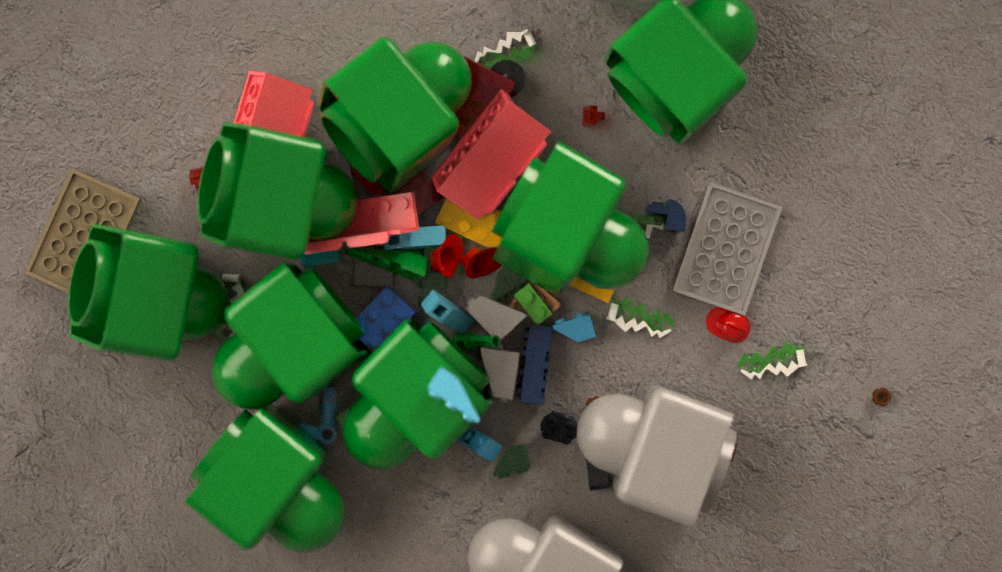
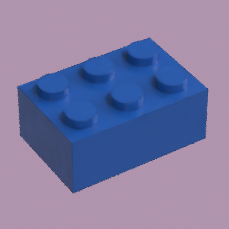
M386 286L356 318L365 331V334L359 339L374 353L405 320L412 318L416 311L389 286Z

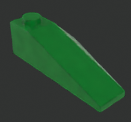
M348 248L344 253L412 281H417L425 277L427 258L416 250Z

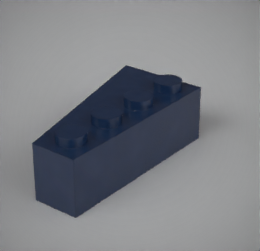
M530 324L529 328H525L524 339L528 341L527 347H523L522 351L525 365L520 367L519 377L523 378L522 385H518L517 390L520 402L544 405L546 374L548 371L553 327Z

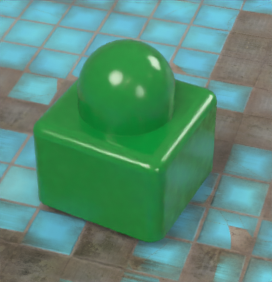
M660 0L610 45L604 58L605 64L611 70L607 77L619 96L646 126L658 136L666 138L670 135L676 143L682 145L746 86L747 76L740 65L750 56L757 41L758 26L754 13L743 0H695L687 8L680 0Z
M379 38L322 83L318 108L321 112L319 115L320 121L334 145L351 166L365 179L372 183L378 181L389 194H393L447 150L459 127L455 113L465 104L471 90L470 68L462 54L445 43L423 42L403 53L391 39Z
M224 122L220 135L210 146L201 174L197 203L198 217L201 222L200 234L202 238L222 246L297 260L304 255L308 240L325 241L333 239L342 234L351 225L357 211V193L352 181L342 170L324 163L326 149L321 141L251 125Z
M560 141L546 163L536 157L533 158L491 231L502 238L492 259L553 295L563 293L575 277L594 287L605 290L619 289L631 284L641 275L647 264L649 244L647 236L639 223L616 209L626 190L625 180Z
M94 223L90 229L88 240L78 253L71 275L68 293V314L71 322L70 337L97 350L172 361L180 353L182 340H199L209 336L219 328L225 319V310L228 308L227 290L223 281L214 271L198 264L199 251L194 244Z
M282 262L225 310V320L235 333L217 350L212 363V378L219 394L228 403L238 408L247 410L261 409L273 404L284 394L291 401L302 403L314 398L368 354L365 347L358 340L365 334V331L341 298L311 266L302 272L296 264Z
M409 318L353 373L352 382L362 395L351 405L343 423L345 445L349 453L359 463L379 470L391 469L403 464L418 449L430 459H439L476 421H473V423L469 422L463 417V412L458 409L453 411L446 406L447 401L441 397L438 400L429 394L430 390L427 388L439 369L441 367L445 368L459 378L480 417L492 405L493 397L484 389L491 381L490 378L434 323L428 320L421 328L413 319Z
M273 404L262 407L255 415L245 409L232 422L190 477L198 483V486L185 501V504L243 550L253 549L268 534L289 550L300 553L318 551L329 545L337 537L343 526L345 516L344 503L339 491L318 472L328 458L327 447L312 437Z

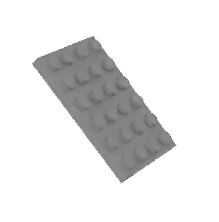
M709 182L672 291L745 316L782 207Z

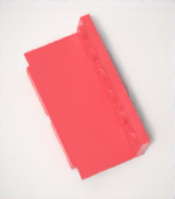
M249 71L234 123L305 137L314 107V102L310 100L313 89L269 73Z
M501 89L431 176V180L437 192L477 220H480L486 212L489 215L493 213L514 187L518 176L521 177L533 158H537L547 145L545 139L551 133V130L518 107L508 93Z
M414 192L358 200L356 215L351 225L342 234L333 239L325 241L309 240L310 243H307L304 254L339 250L343 246L342 242L346 241L350 248L381 244L389 241V235L419 231Z

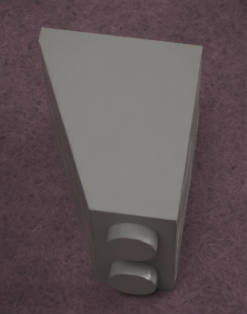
M473 296L466 303L468 305L466 308L468 312L490 335H498L500 340L526 317L522 312L483 296L478 298Z
M481 347V355L487 376L491 380L489 383L493 397H497V401L508 402L509 399H513L520 353Z

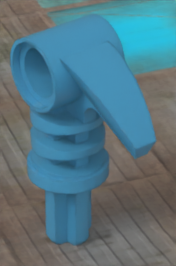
M327 386L324 389V405H320V408L323 409V413H320V416H323V420H320V426L316 428L305 422H302L300 425L312 437L324 443H331L338 435L337 429L334 427V423H337V420L334 419L335 416H338L335 410L339 409V405H335L336 388L332 386ZM325 429L332 430V439H326L323 436Z

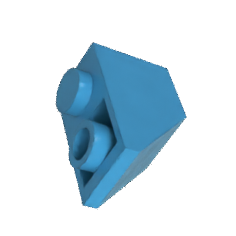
M584 312L573 315L574 319L569 321L566 318L556 320V324L552 325L554 330L576 342L596 337L590 315H585Z
M473 426L458 439L472 451L491 462L494 461L503 447Z

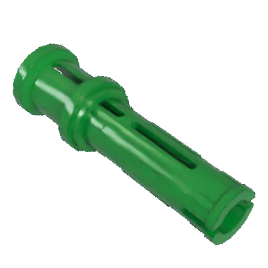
M457 333L452 339L462 350H473L476 347H498L501 342L498 335L476 336L474 333Z

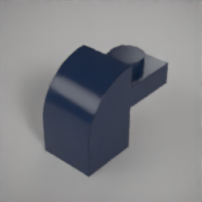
M669 199L666 201L665 206H663L662 202H652V204L646 206L645 214L664 216L663 231L673 233L685 232L686 213L677 201Z

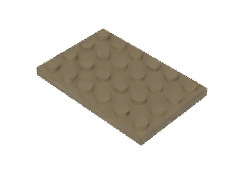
M71 168L25 274L69 293V285L76 258L80 249L88 240L92 225L95 223L128 230L142 199Z

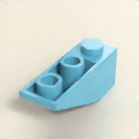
M445 226L419 227V231L389 235V241L384 243L385 250L411 251L441 246L446 239Z
M434 290L421 303L429 316L463 334L476 320L473 316Z
M441 367L427 387L430 390L429 394L438 400L441 397L447 401L445 405L453 411L458 409L463 412V417L469 422L473 423V421H476L478 423L480 418L459 378Z

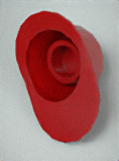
M455 234L447 236L441 247L432 252L430 258L431 271L442 273L445 277H452L464 252L463 242L459 236Z
M497 247L470 249L461 258V263L466 268V275L471 279H475L500 268L501 264L492 259Z
M715 307L706 316L707 329L719 338L738 343L745 340L750 334L751 326L746 316L720 307Z

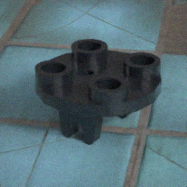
M501 60L490 68L502 75L506 73L508 78L516 81L510 97L516 96L522 91L525 85V73L517 62Z
M551 411L541 421L540 429L544 439H550L567 445L577 436V422L573 416Z

